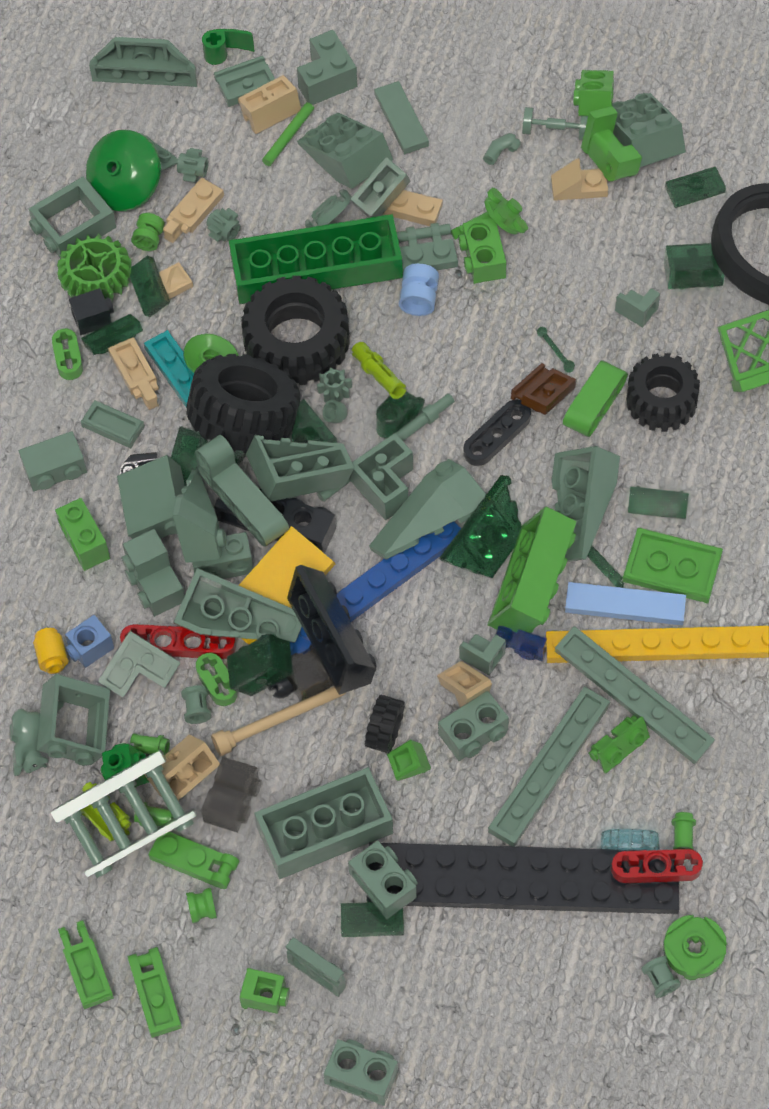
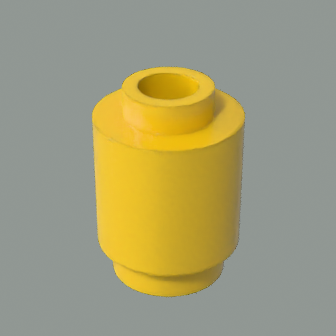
M55 628L41 629L36 632L35 640L33 641L39 668L49 674L59 673L69 662L62 635Z

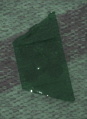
M499 476L439 559L442 562L482 577H494L513 551L522 527L518 519L517 503L510 498L508 485L512 484L509 476Z

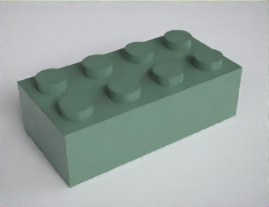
M369 767L254 812L256 827L279 880L369 844V842H374L393 834V819Z

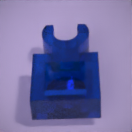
M498 626L495 635L506 640V648H513L514 653L519 654L520 657L526 660L536 659L543 661L546 653L547 638L522 630H518L516 633L507 627Z

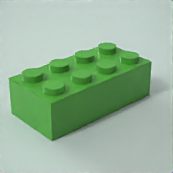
M545 506L522 525L490 615L488 626L519 640L526 634H531L538 625H543L550 614L549 602L555 596L559 584L556 583L558 575L562 573L567 564L565 554L567 549L572 546L576 537L573 531L577 521Z

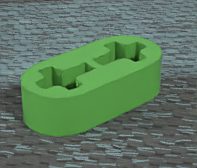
M67 328L57 330L52 336V345L58 373L66 380L77 379L83 372L77 336L75 332ZM67 339L69 349L64 350L62 340ZM66 359H71L72 369H67Z
M205 653L198 657L196 661L198 678L203 686L208 689V694L214 703L219 706H228L234 703L238 695L237 686L221 658L214 653ZM209 663L210 666H214L216 675L212 676L208 669L205 670L204 665ZM220 682L224 689L229 690L228 695L224 696L223 693H219L218 684Z

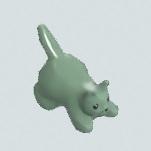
M58 701L57 712L64 706L63 701ZM21 708L12 715L9 734L10 741L16 743L13 750L14 776H19L22 768L26 773H32L42 767H47L45 763H48V758L43 757L40 751H37L40 713L36 711L27 712Z

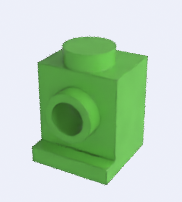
M247 968L239 997L241 1008L248 1009L249 1007L278 1014L280 1006L286 1007L290 988L285 987V977ZM264 992H270L272 997L267 998L261 995Z

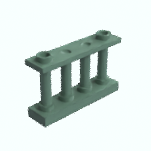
M161 749L51 811L56 823L63 819L66 824L70 823L93 865L86 868L84 872L87 877L95 874L96 878L111 871L113 869L111 864L174 828L180 832L194 824L192 818L196 817V810L193 808L184 812L162 773L164 768L161 764L165 763L167 759ZM143 774H146L147 778L151 777L174 818L159 828L156 826L135 788V785H137L135 779ZM117 789L120 793L124 792L147 833L130 843L107 802L110 800L107 795ZM90 804L93 809L97 808L120 849L105 858L101 855L80 817L82 816L80 810Z

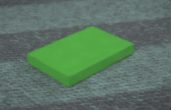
M637 528L622 582L666 593L684 594L688 599L709 603L723 549Z

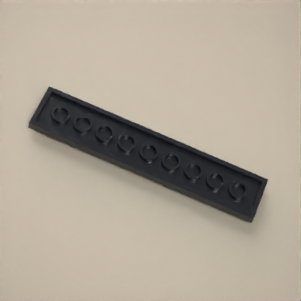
M381 843L384 848L389 846L398 858L397 864L403 871L408 869L417 881V898L406 906L679 914V882L622 883L613 877L611 866L612 860L617 853L642 850ZM653 859L648 863L649 869L654 873H661L666 869L665 863L659 859ZM671 859L670 872H674L675 866H679L674 865L675 859ZM639 860V873H643V860ZM378 862L368 865V868L374 871L383 867ZM622 862L621 868H623V873H629L631 867L628 865V862ZM397 885L387 888V892L391 894H397L402 890ZM367 896V905H375Z

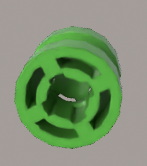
M142 213L138 217L136 223L138 229L134 230L131 242L141 250L154 251L158 247L160 241L158 235L163 232L165 223L162 218L155 214Z

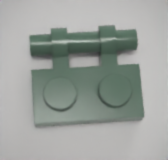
M432 223L430 227L415 229L413 226L407 227L405 231L397 232L399 242H408V246L400 247L403 272L406 266L416 263L432 266L436 270L458 267L453 238L446 240L441 238L443 235L451 234L450 224L439 225V223ZM432 237V242L417 244L418 239Z

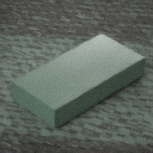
M94 400L81 420L83 428L130 449L145 427L144 421Z

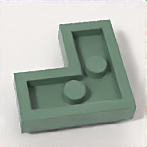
M129 631L98 682L124 697L140 672L165 688L181 662L132 631Z

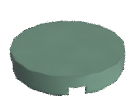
M344 189L339 191L341 196H330L312 212L311 217L313 220L307 219L305 227L329 224L347 207L352 196Z

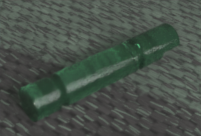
M592 545L587 557L608 577L615 587L623 588L624 583L621 581L623 577L615 571L613 566Z

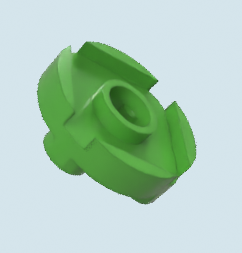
M686 915L675 920L669 926L663 942L664 956L668 959V965L687 980L705 978L714 974L722 966L726 955V936L721 927L712 919ZM692 940L694 943H698L700 941L702 943L701 952H690L688 950V942Z

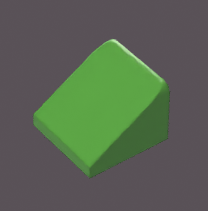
M409 740L392 750L389 754L387 753L397 781L425 773L431 769L422 744L416 741Z

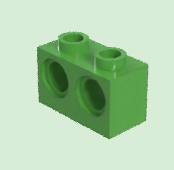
M582 70L581 79H576L573 104L574 106H579L578 116H588L591 111L612 106L614 71Z
M490 218L463 223V234L458 235L460 250L466 251L467 257H464L466 274L471 273L473 284L506 278V259L495 221Z
M82 498L55 509L59 527L84 571L110 559L107 543Z

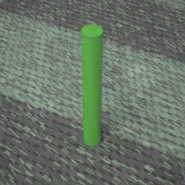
M306 102L263 157L262 162L265 165L271 166L314 110L312 104Z

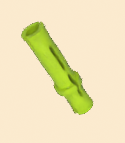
M358 342L352 347L351 351L353 353L351 354L361 363V368L367 374H371L393 399H399L406 393V385L383 363V358L378 353L371 351L365 342Z

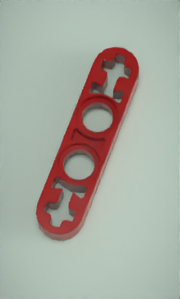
M133 624L126 626L120 634L121 644L129 631H132L148 641L147 635H150V643L172 657L198 658L205 653H214L221 659H227L236 650L235 638L200 635L184 627ZM161 635H167L172 639L171 643L166 647L156 645L155 641ZM190 637H198L201 640V644L191 649L185 646V641ZM206 638H210L209 649H206ZM221 640H226L227 644H225L224 649H219L218 644H220Z

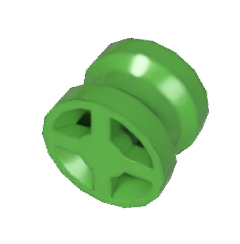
M211 888L204 889L202 893L198 894L194 892L186 893L192 923L199 922L201 918L205 917L210 919L217 918Z

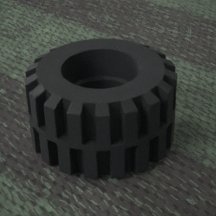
M658 353L652 354L651 359L647 356L641 359V364L636 363L633 367V372H630L626 397L627 408L631 410V416L634 420L639 418L638 424L644 427L647 424L649 425V430L655 431L656 428H661V432H668V428L672 427L673 430L679 429L680 423L686 425L689 422V417L693 418L698 403L700 380L697 379L698 374L696 370H691L692 365L688 361L682 362V357L676 356L672 358L669 353H664V356L660 357ZM656 387H666L673 390L676 395L669 398H661L653 395L650 390Z

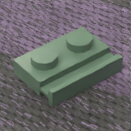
M263 55L214 72L215 81L218 83L228 107L238 104L239 97L275 79Z
M292 937L285 946L288 963L339 997L346 988L344 972L338 966L317 954L312 948Z

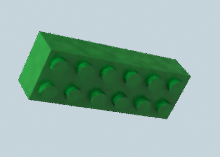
M393 214L229 240L239 304L251 302V295L257 290L261 292L264 284L268 282L273 284L277 278L281 277L292 279V275L301 276V279L315 278L319 284L325 282L330 285L331 290L403 278L402 255Z

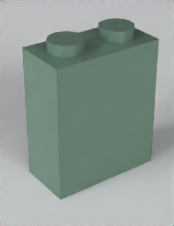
M165 455L117 476L127 533L130 538H136L152 529L156 530L160 539L168 535L177 534L173 510L178 494H182L181 489L185 486L181 466L168 455Z

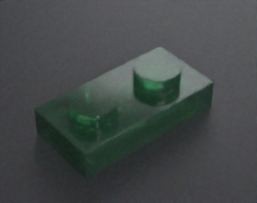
M128 314L81 339L85 348L93 355L104 354L108 352V348L132 337L135 338L136 334L142 332L143 329L140 321L132 314Z
M373 902L341 903L342 937L404 935L403 908L386 919Z

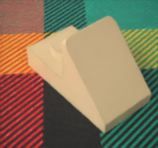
M579 158L551 175L553 201L608 197L607 179L604 177L603 172L600 169L581 170Z
M463 661L456 663L437 675L440 685L455 694L460 708L484 692L489 691L490 693L492 686L491 680Z

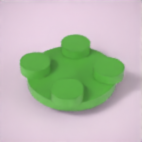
M492 187L487 192L488 196L484 201L486 210L498 226L510 234L525 233L528 230V225L519 214L522 211L520 203L513 198L509 201L506 200L496 188Z

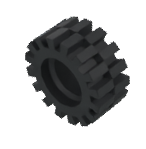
M382 694L379 695L369 718L370 722L365 735V747L388 754L392 751L404 715V701Z

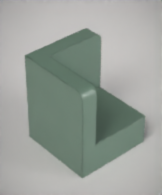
M652 288L644 297L634 290H630L627 295L619 293L616 297L615 311L643 328L659 308L660 293Z
M475 634L469 643L463 641L460 644L459 658L485 674L490 675L505 655L506 640L495 635L490 642Z

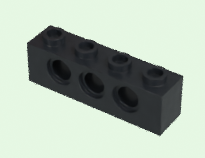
M218 497L214 505L218 521L249 531ZM297 498L271 501L285 518L289 528L291 526L325 554L336 530L335 514L324 507L315 508L309 506ZM301 522H307V523H309V524L306 525V526H299V525H298V524L301 523Z

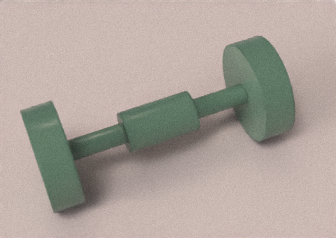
M525 107L522 134L531 135L532 124L546 125V128L579 129V140H583L588 116H581L580 124L566 122V119L547 117V120L533 119L534 108Z

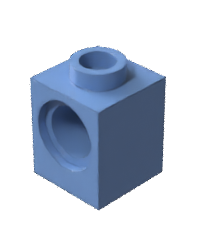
M95 615L65 634L68 644L65 649L74 662L79 660L85 668L114 649L110 633ZM87 640L94 641L92 644L88 646L81 645L84 641Z

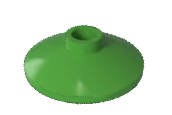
M200 334L192 337L186 343L183 351L184 361L193 373L203 362L215 356L222 355L224 357L227 354H236L238 356L235 347L229 341L214 334Z

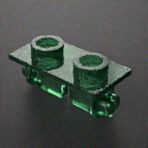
M637 485V487L630 488L628 513L686 519L689 494L683 492V490L676 492L640 488Z

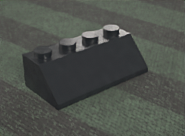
M303 565L296 566L287 599L337 693L341 695L371 684L376 671L375 659L371 654L367 653L363 646L361 633L359 630L354 629L351 624L349 612L339 602L334 584L327 580L322 571Z

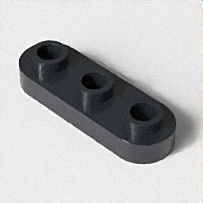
M515 399L507 402L465 441L463 447L465 460L474 466H482L488 463L530 423L531 408L521 404L522 400ZM513 416H520L521 418H520V419H513L512 417H513ZM496 433H498V434H501L502 436H501V437H494L493 435L496 434ZM479 451L482 454L474 455L473 453Z

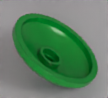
M116 130L102 137L91 150L86 164V180L113 211L118 212L131 211L145 204L155 192L161 174L160 158L155 146L147 137L132 130ZM116 163V170L112 172V167Z

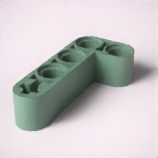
M222 435L216 436L195 451L197 467L203 479L262 546L266 547L289 530V525L282 514L236 464L233 449Z

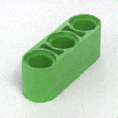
M601 360L568 408L563 419V425L586 437H590L622 390L627 380L628 372Z

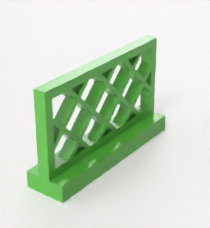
M769 309L717 327L733 378L731 384L734 392H744L769 383V363L760 358L766 345H769V329L765 337L752 331L757 320L764 319L769 322ZM750 323L748 328L742 326L744 324ZM737 327L745 332L739 346L730 342L727 330ZM750 335L762 341L756 355L743 349ZM743 353L752 358L753 361L747 371L739 373L736 362L740 354ZM758 362L763 364L762 366L756 367Z

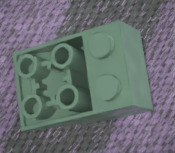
M641 93L633 99L612 103L613 108L618 112L613 134L623 146L633 145L642 156L640 167L686 152L682 123L651 93Z
M340 113L329 116L324 123L307 131L305 136L297 141L298 145L337 182L351 189L366 180L386 157L391 161L393 160L383 133Z

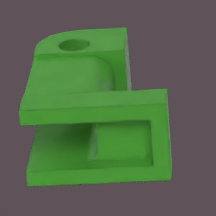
M613 106L589 112L581 145L582 150L589 155L603 172L604 177L611 182L620 178L637 175L642 156L633 145L623 146L613 134L618 114Z

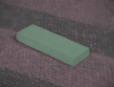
M396 81L374 89V95L403 154L405 155L428 147L429 140L400 82Z

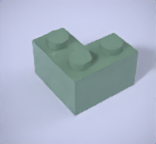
M330 30L310 38L312 62L297 67L298 88L306 101L314 105L358 87L357 67L335 31Z
M396 433L352 462L354 470L350 475L352 484L385 520L392 517L408 498V487L400 478L413 470V452Z
M152 529L123 543L125 555L121 559L126 568L124 572L130 585H137L140 591L137 595L143 608L149 607L155 617L182 604L185 597L184 589L170 566L168 552L156 530Z

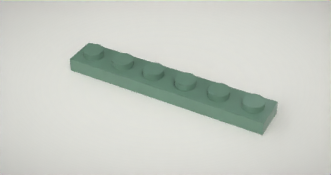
M575 626L555 647L557 654L637 718L642 716L646 726L693 764H696L714 743L715 739Z
M585 686L583 687L488 827V833L512 847L516 846L609 708L610 701Z

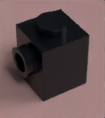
M100 288L69 298L71 313L80 335L112 325L110 314L114 313L113 305L109 297L104 298Z

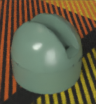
M329 400L323 407V418L330 423H341L348 415L345 404L340 401Z

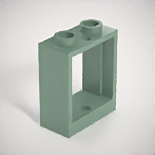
M84 176L28 208L31 217L29 221L31 229L36 235L41 234L44 238V244L50 253L55 252L60 259L61 251H67L68 243L76 245V238H79L81 241L86 240L87 234L91 238H96L98 233L100 236H103L116 228L114 212ZM80 200L94 217L60 237L47 219Z
M55 674L42 685L37 751L48 753V756L52 758L70 759L82 766L92 765L102 758V753L106 749L110 689ZM58 700L89 709L86 745L55 737Z

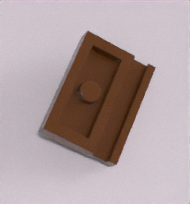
M541 363L511 390L510 399L515 400L518 398L522 400L521 404L546 415L575 389L576 379L554 368L548 370L545 368V364Z

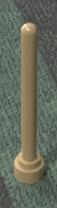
M332 687L233 732H230V730L225 732L220 730L211 734L213 745L221 757L232 752V748L236 747V743L339 698L346 693L339 695L335 687Z

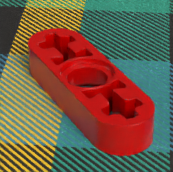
M691 849L622 851L614 856L611 872L613 877L622 883L693 881L701 874L703 860L698 852ZM653 859H659L665 863L666 869L661 873H654L649 869L648 863ZM671 859H675L674 865H680L675 866L674 872H670ZM688 859L694 865L692 871H686V867L683 866L684 860ZM639 860H643V873H639ZM623 861H627L631 867L629 873H623V868H621Z

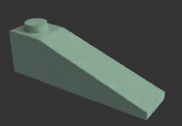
M598 446L555 453L552 473V489L557 491L558 502L554 504L555 511L577 521L573 531L576 534L575 540L565 554L567 562L585 560L587 558L617 484L620 456Z
M447 459L426 474L369 545L370 550L384 559H388L417 545L419 538L431 533L438 535L444 532L443 526L459 520L461 524L471 519L492 502L465 467Z
M192 470L186 480L187 486H183L181 489L182 494H178L173 510V519L185 563L217 560L221 557L222 547H226V533L224 529L219 527L217 516L199 471Z
M198 568L173 622L200 635L292 643L296 642L302 627L292 608Z

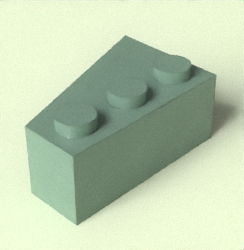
M254 435L246 453L261 490L270 502L344 487L354 470V465L342 443L308 440L307 443L291 442L290 438H281L280 441L266 440L264 436Z

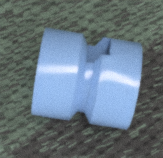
M420 263L406 266L403 272L402 289L399 298V307L402 311L414 316H425L434 311L439 273L435 268Z

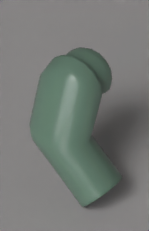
M507 133L492 141L483 156V160L489 165H494L504 149L508 148L510 152H514L521 145V141L516 138L515 134Z

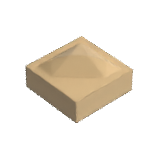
M179 262L155 274L156 281L169 299L193 287L192 280Z

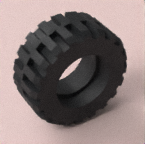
M292 275V279L281 277L277 278L273 284L268 282L262 286L261 292L257 290L251 295V302L248 301L243 309L244 315L241 317L244 350L247 355H251L252 358L256 359L260 357L265 359L267 363H274L280 366V369L288 372L292 380L294 379L296 383H299V386L308 385L307 381L314 380V382L320 381V373L325 374L330 368L336 369V364H342L345 359V353L350 345L349 317L347 307L342 302L341 296L335 290L331 292L330 285L325 282L319 284L315 278L301 279V276ZM290 319L309 320L321 328L312 338L296 343L282 341L271 334L276 326Z
M227 354L224 357L218 355L206 360L195 370L187 401L186 414L196 432L199 431L200 436L205 440H212L216 436L222 435L234 452L240 450L243 453H247L254 435L264 436L266 440L280 441L281 438H290L301 396L295 380H292L288 372L282 371L280 366L274 363L270 364L263 358L259 357L256 359L246 354L242 356Z

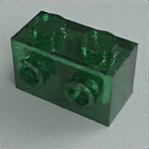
M711 243L666 245L664 269L668 289L723 286L725 275L716 263Z
M265 634L255 642L243 646L237 652L227 657L230 689L253 696L292 675L293 665L290 641L279 638L274 634Z

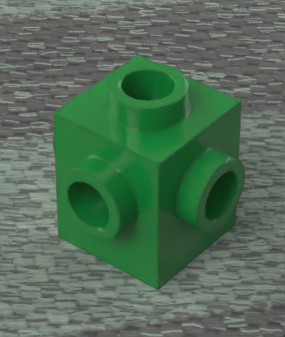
M129 743L113 746L111 750L102 753L103 765L101 766V773L105 780L142 760L146 755ZM144 774L135 779L137 784L135 787L149 783Z

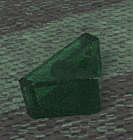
M304 399L300 401L292 433V442L307 443L308 440L337 443V438Z
M179 426L171 458L181 466L184 485L187 486L186 480L192 470H198L195 451L206 444L208 440L202 438L199 432Z

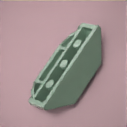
M114 37L89 63L93 82L197 87L198 84L195 65L167 39Z

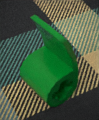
M213 29L207 31L202 36L204 59L212 65L222 64L227 59V48L255 51L253 34L248 31Z

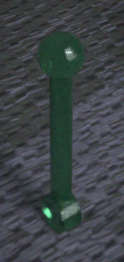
M539 327L537 335L544 338L562 361L564 371L568 373L573 372L575 368L574 362L566 359L548 336L547 328Z

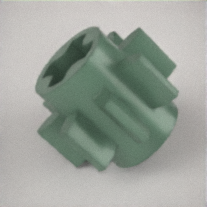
M190 148L187 149L186 153H180L177 161V173L184 174L183 181L195 183L199 180V177L205 178L209 161L207 157H202L203 150Z
M230 208L214 210L206 222L207 229L210 230L208 235L217 242L220 240L224 242L226 240H233L240 231V224L237 220L238 214Z
M330 368L325 374H319L320 383L317 384V393H324V402L329 400L341 401L344 397H350L349 389L352 388V379L345 377L344 369L339 371Z

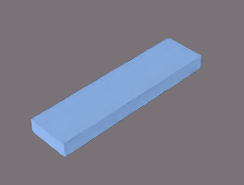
M568 582L565 613L683 626L686 595Z

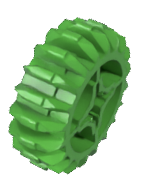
M99 233L96 238H91L87 234L86 240L81 241L79 238H76V245L68 243L67 251H61V259L57 263V275L61 282V287L64 291L68 292L71 298L100 288L104 298L109 297L113 301V293L122 295V287H128V278H131L132 263L131 258L128 256V251L125 247L121 246L119 240L113 242L110 236L102 239Z

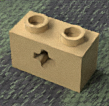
M188 735L165 755L166 762L161 764L164 768L162 773L178 801L220 765L207 744L192 735ZM151 777L147 778L158 795L161 796Z

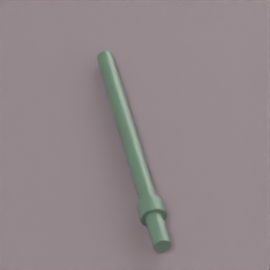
M447 393L433 405L428 404L420 410V415L397 431L396 434L402 441L406 440L425 424H431L437 420L439 414L455 402L454 398ZM343 487L317 492V496L322 502H325Z

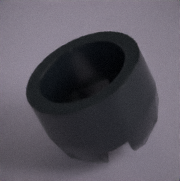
M281 672L269 681L268 690L269 692L276 690L273 695L275 698L282 699L294 692L292 684Z

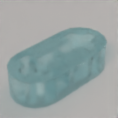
M637 829L605 830L601 833V849L660 850L659 833L653 830Z

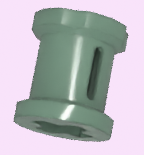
M202 685L184 688L181 691V695L186 703L185 722L200 724L210 720L211 711L207 709L206 703L208 689Z
M666 956L655 958L641 968L643 974L648 975L655 988L654 994L656 998L671 994L681 985L680 981L674 979L669 970Z

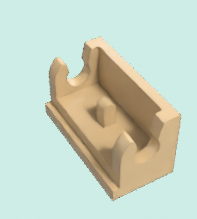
M284 75L238 98L244 120L246 122L250 121L252 131L255 134L298 113L301 109L297 89Z

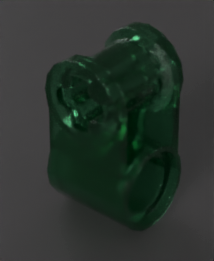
M408 391L399 399H393L389 395L376 410L377 434L381 438L387 439L419 415L420 410L423 409L425 399L420 396L416 397Z

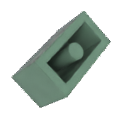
M386 157L350 200L367 217L381 216L411 181L403 170Z
M73 431L18 450L33 492L40 489H49L54 484L65 480H74L87 473L85 461Z

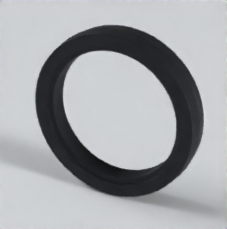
M761 183L742 188L726 200L714 222L711 234V248L716 263L732 284L750 297L769 305V276L755 269L743 258L732 236V223L739 216L752 210L769 208V183Z

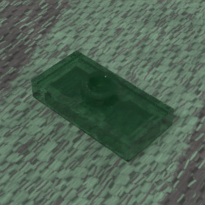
M716 166L665 182V189L675 208L726 192V186Z
M147 255L131 267L132 271L129 276L143 314L151 317L168 305L170 301L155 260Z

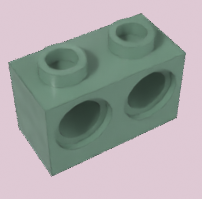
M247 533L226 535V547H222L220 559L192 562L194 574L198 568L222 579L248 575L252 571L253 565Z
M486 691L438 721V735L456 759L461 761L465 757L472 758L482 750V747L490 741L497 742L502 739L508 731L509 717L489 691ZM485 717H490L495 721L486 724L483 723L481 719ZM459 733H466L470 737L467 739H458L456 735Z
M377 840L349 860L348 868L349 874L384 917L388 919L417 898V881L408 869L403 871L397 864L398 858L389 846L384 848ZM373 862L381 863L383 867L379 870L374 871L370 870L368 868V865ZM393 885L402 888L397 894L387 892V888Z
M338 1039L323 1074L324 1082L329 1086L385 1106L398 1073V1061L394 1060V1057L387 1052L377 1050L374 1053L366 1050L364 1045L355 1040L347 1039L345 1042ZM344 1059H352L356 1062L355 1066L351 1069H342L339 1063ZM374 1070H381L386 1076L382 1080L375 1081L369 1077V1074Z

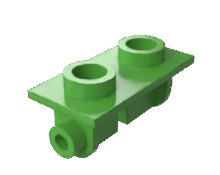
M634 715L631 718L626 717L611 730L612 735L615 736L614 739L605 735L596 744L591 746V751L588 754L593 761L597 762L600 760L605 774L620 764L624 758L650 738L642 716L639 718Z

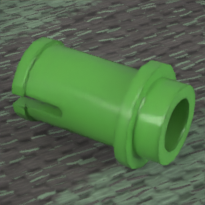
M133 733L130 743H134L133 747L144 754H152L159 749L162 750L164 755L169 752L170 740L165 738L164 735L151 737Z
M144 802L156 826H162L173 820V816L168 809L148 806V803ZM135 814L134 822H138L139 825L142 826L137 815Z
M678 812L675 814V818L671 820L674 826L673 850H694L693 827L696 825V820L693 819L692 813Z

